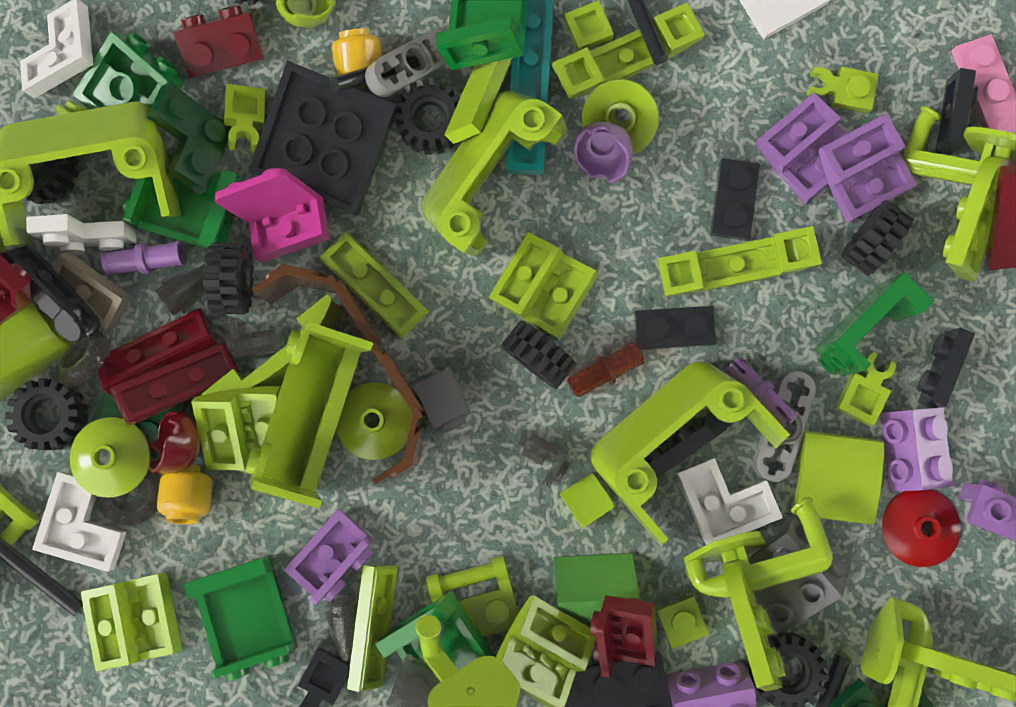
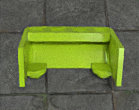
M129 102L11 123L0 129V233L4 247L34 244L32 235L27 233V215L23 200L30 195L34 186L30 164L112 150L114 163L119 172L124 176L132 179L152 177L161 216L181 217L182 213L174 179L166 173L170 161L162 128L147 118L151 107L141 102Z
M309 321L303 323L300 331L292 329L284 352L290 354L291 358L261 449L252 448L245 469V473L252 474L250 481L252 490L320 509L322 499L317 494L316 489L360 354L371 351L373 342Z
M696 361L686 366L602 437L591 451V462L596 472L660 547L668 542V538L641 507L654 495L657 489L656 474L644 458L705 406L716 418L726 423H736L747 417L775 449L781 446L790 436L747 387L705 361Z

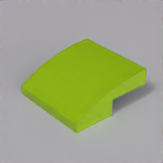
M528 232L488 298L560 341L599 275L595 269L565 255L561 248Z
M281 386L231 389L194 397L191 402L207 470L245 471L252 448L261 449Z
M804 430L797 461V469L800 473L793 506L802 499L811 497L813 499L812 504L820 518L875 525L883 476V440Z
M167 571L81 592L95 671L126 666L141 660L171 655L182 651Z
M533 595L528 598L515 618L496 658L502 660L518 679L520 693L546 707H565L576 672L586 671L596 636H591V628Z

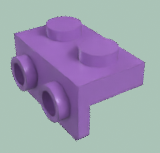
M944 408L882 413L880 417L889 489L891 491H919L953 486V465L949 455L948 426L944 416Z
M980 479L978 484L963 483L958 498L972 503L967 522L1016 542V497L1003 493V486L987 480Z
M340 508L297 554L284 571L312 595L310 601L315 605L324 598L331 602L345 587L346 583L341 578L349 569L353 567L358 571L374 554L369 547L375 539Z
M743 661L723 663L666 675L672 707H756L755 687Z

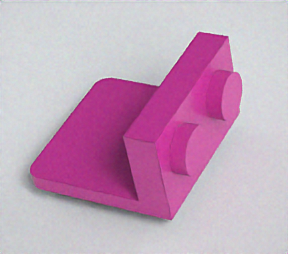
M268 169L260 176L244 182L231 183L227 188L215 193V200L218 205L249 223L253 257L261 263L330 239L323 197L285 169Z

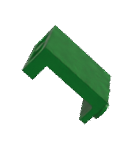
M451 0L449 29L438 32L436 38V46L450 69L456 70L523 56L528 0Z
M222 170L221 173L215 172L208 190L198 194L173 177L182 213L181 217L161 216L152 177L137 179L132 193H129L124 200L123 221L139 230L175 241H182V243L207 250L211 243H226L235 218V214L216 203L215 193L227 188L231 183L244 182V180L238 174L227 170Z
M905 272L878 284L814 348L820 355L818 362L830 374L836 375L838 373L841 377L865 371L871 363L856 349V344L885 315L895 323L923 313L934 300Z
M270 555L184 584L188 600L196 598L215 662V668L210 671L212 679L225 675L227 682L236 680L250 674L249 667L263 662L265 668L280 665L289 661L288 654L298 647Z
M452 591L391 627L375 644L384 658L397 651L427 698L431 690L440 683V680L425 662L422 655L419 636L415 630L416 622L421 616L431 614L439 619L441 624V631L438 635L440 647L458 670L479 657H496Z

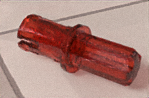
M631 342L606 357H597V363L569 377L567 380L569 388L575 396L581 397L607 382L612 385L616 383V378L645 364L643 361L644 357L638 346Z

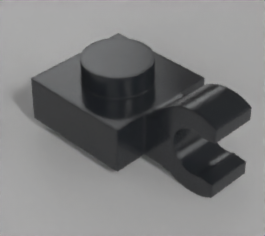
M321 647L317 648L297 685L308 691L300 707H320L323 700L334 705L349 678L350 663Z

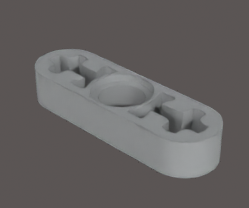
M437 27L374 61L365 72V80L369 89L378 96L388 97L446 65L447 62L440 51L431 55L429 49L436 45L437 33L447 31L448 29ZM407 52L414 54L420 62L419 71L412 69L406 61ZM395 68L397 75L387 80L382 78L381 73H386Z
M795 371L782 376L777 383L775 393L786 404H790L792 392L787 389V384L795 383L797 379L800 380V388L805 390V394L795 398L793 407H800L801 410L793 421L794 431L792 435L783 443L789 444L788 452L784 449H779L777 461L782 463L781 470H774L771 475L768 474L769 467L763 464L764 458H772L775 448L768 446L769 441L761 434L753 460V467L756 474L763 480L779 482L786 479L792 471L816 393L814 380L804 372Z

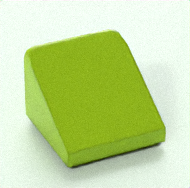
M592 472L559 493L581 528L588 526L616 507Z

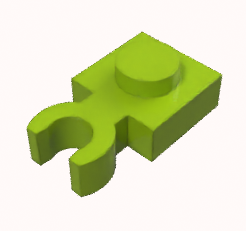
M842 66L838 70L837 76H833L831 71L824 67H814L810 72L811 77L822 80L823 87L810 86L806 93L807 96H810L812 93H816L820 98L830 95L833 96L831 107L869 114L872 111L879 74Z
M226 84L224 125L233 126L228 135V147L230 150H235L236 140L238 138H246L250 142V152L255 153L259 141V134L256 129L263 130L265 88Z
M875 352L865 355V358L871 365L865 371H862V376L857 373L850 374L834 408L869 427L876 425L891 393V390L881 386L884 379L890 378L896 370V362L889 361L886 362L881 372L877 371L874 367V361L878 354Z

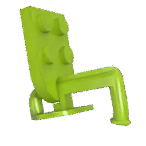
M921 106V112L913 126L903 160L913 175L972 186L969 195L963 196L959 202L956 218L960 222L955 235L950 234L946 240L943 257L947 258L946 264L959 278L976 282L988 247L1000 167L1009 166L1008 160L1016 161V134L983 127H967L963 136L971 150L982 154L980 161L926 152L924 149L930 131L936 120L939 121L941 119V115L930 107Z
M811 497L802 499L791 509L793 514L798 515L803 525L810 548L751 564L748 554L757 552L767 545L761 532L751 531L713 541L683 558L689 579L699 592L714 597L730 598L756 687L764 691L783 688L780 677L787 676L779 650L776 651L774 647L771 648L767 635L774 634L767 610H763L761 604L757 605L753 591L828 570L833 561L828 539L821 519L812 504L813 499ZM723 561L724 574L708 578L704 563Z
M890 597L870 625L861 659V670L865 676L883 684H889L895 677L888 707H918L927 667L933 668V675L947 679L952 683L974 690L977 688L990 692L994 696L1016 702V674L933 649L932 630L927 615L920 607L913 603ZM902 620L911 622L907 641L904 640Z
M426 614L417 620L415 630L419 636L423 658L440 680V683L429 694L428 707H519L520 683L502 660L493 656H482L458 670L440 647L438 635L441 631V624L439 619L431 614Z

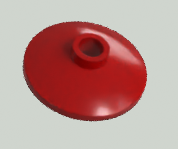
M931 489L903 491L890 501L884 511L882 534L888 549L900 561L915 567H931L942 563L955 551L960 539L961 524L953 504L939 492ZM925 521H928L932 526L930 534L925 536L921 531V526Z

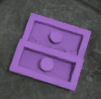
M812 93L756 141V145L772 168L805 205L829 185L822 166L819 149L847 134L838 125L841 118L816 93Z
M887 113L819 149L828 184L847 223L876 208L878 205L880 206L884 200L889 201L917 186L915 179L899 153L906 146Z

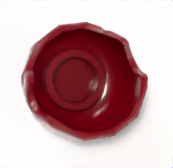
M171 411L163 415L159 425L158 439L151 445L160 454V459L151 461L148 465L153 474L180 472L194 463L200 450V437L196 423L188 414L181 411Z

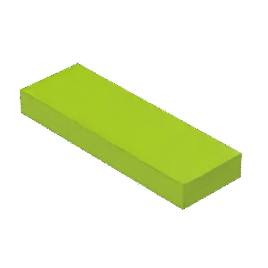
M512 58L474 66L444 134L453 144L482 133Z
M348 231L319 257L401 339L429 314V311Z
M363 565L348 690L362 692L383 687L387 657H383L375 644L391 628L398 566Z

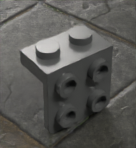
M796 515L787 519L782 524L776 539L749 557L750 563L754 564L810 548L800 519ZM832 554V565L824 572L753 591L757 605L761 604L763 610H767L774 631L777 633L787 632L843 596L848 574L844 563L837 555Z

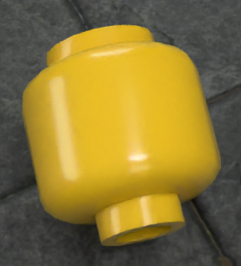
M368 28L339 32V39L333 42L331 48L336 76L367 67L383 56L380 38L370 34ZM364 84V85H361V86H358V87H355V88L366 87V86H368V85H367V84Z
M192 464L183 471L161 476L157 509L162 515L166 516V522L193 525L199 523V518L210 513L213 481L210 476L200 472V466Z

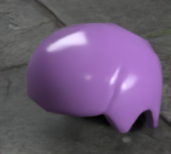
M593 122L585 126L578 133L573 148L576 163L587 172L589 178L604 177L607 178L609 183H614L627 174L633 157L631 138L623 128L610 122Z

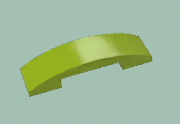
M688 2L657 15L653 19L668 59L689 48L705 36ZM640 29L594 50L589 51L586 47L552 63V67L569 99L591 94L596 87L609 80L628 79L655 66Z
M813 226L776 233L769 238L696 253L695 250L657 258L665 297L698 293L764 280L822 264Z
M326 294L296 319L301 326L306 321L335 330L343 311ZM285 346L247 377L232 369L201 395L239 388L281 386L291 355L284 353Z

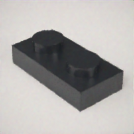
M960 68L946 80L935 153L951 155L967 144L963 135L967 127H973L972 123L969 122V116L978 95V86L974 85L976 70Z
M723 158L720 160L710 236L748 241L751 238L760 164Z
M713 306L634 311L637 351L716 345Z
M960 327L946 331L945 334L938 336L931 351V354L935 356L931 369L926 370L918 382L917 390L921 394L917 403L929 408L947 407L975 333Z

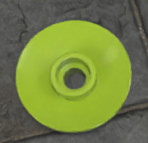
M613 79L596 87L588 96L582 111L583 128L593 122H610L620 126L631 138L632 151L635 154L648 146L654 138L659 125V110L654 97L645 87L628 79ZM616 110H627L629 118L627 120H619L616 116Z
M380 382L365 383L348 392L336 431L341 443L352 454L367 460H381L396 454L405 446L409 436L413 412L399 390L393 386ZM371 413H376L380 418L379 425L375 428H370L366 424V418Z
M116 417L101 418L86 425L76 436L70 451V468L75 480L84 490L99 497H118L134 490L146 477L149 470L148 465L151 462L150 445L143 431L135 424L127 427L124 419ZM106 449L110 453V461L104 465L100 462L99 457L100 453Z

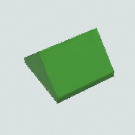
M632 553L553 557L556 608L591 628L594 611H601L605 595L626 599H640Z

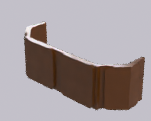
M286 264L264 277L265 280L253 287L252 290L254 294L269 304H272L298 286L337 294L365 339L373 342L372 350L413 412L403 460L373 478L372 480L375 485L385 483L389 479L399 478L418 466L426 431L425 428H422V424L428 419L425 415L426 411L393 357L381 347V344H383L381 338L347 286L340 279L336 280L333 275L326 277L318 271Z

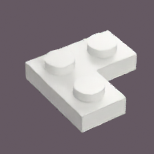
M71 0L47 15L49 45L20 61L22 91L34 99L94 65L88 6L80 0Z
M68 214L26 217L27 233L42 240L44 245L59 248L61 253L82 254L85 253V247L99 246L101 251L111 252L124 250V244H136V228L125 221L82 223Z
M715 458L676 473L705 545L716 540L750 532L783 518L767 480H762L730 494Z
M57 472L32 550L110 572L115 570L126 531L89 521L97 496L84 490L77 483L73 474Z

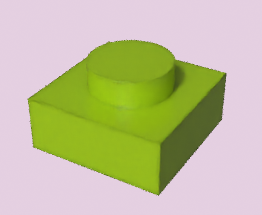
M600 0L564 14L563 21L576 51L586 47L591 49L613 40L614 33Z
M693 595L655 609L672 649L709 635Z

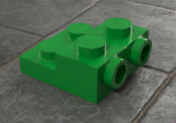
M110 32L93 60L94 65L88 68L73 95L88 109L129 102H141L152 107L162 85L171 82L181 90L185 83L176 76L179 69L175 64L160 56L155 58L148 51L151 44L142 36L134 32L129 34Z

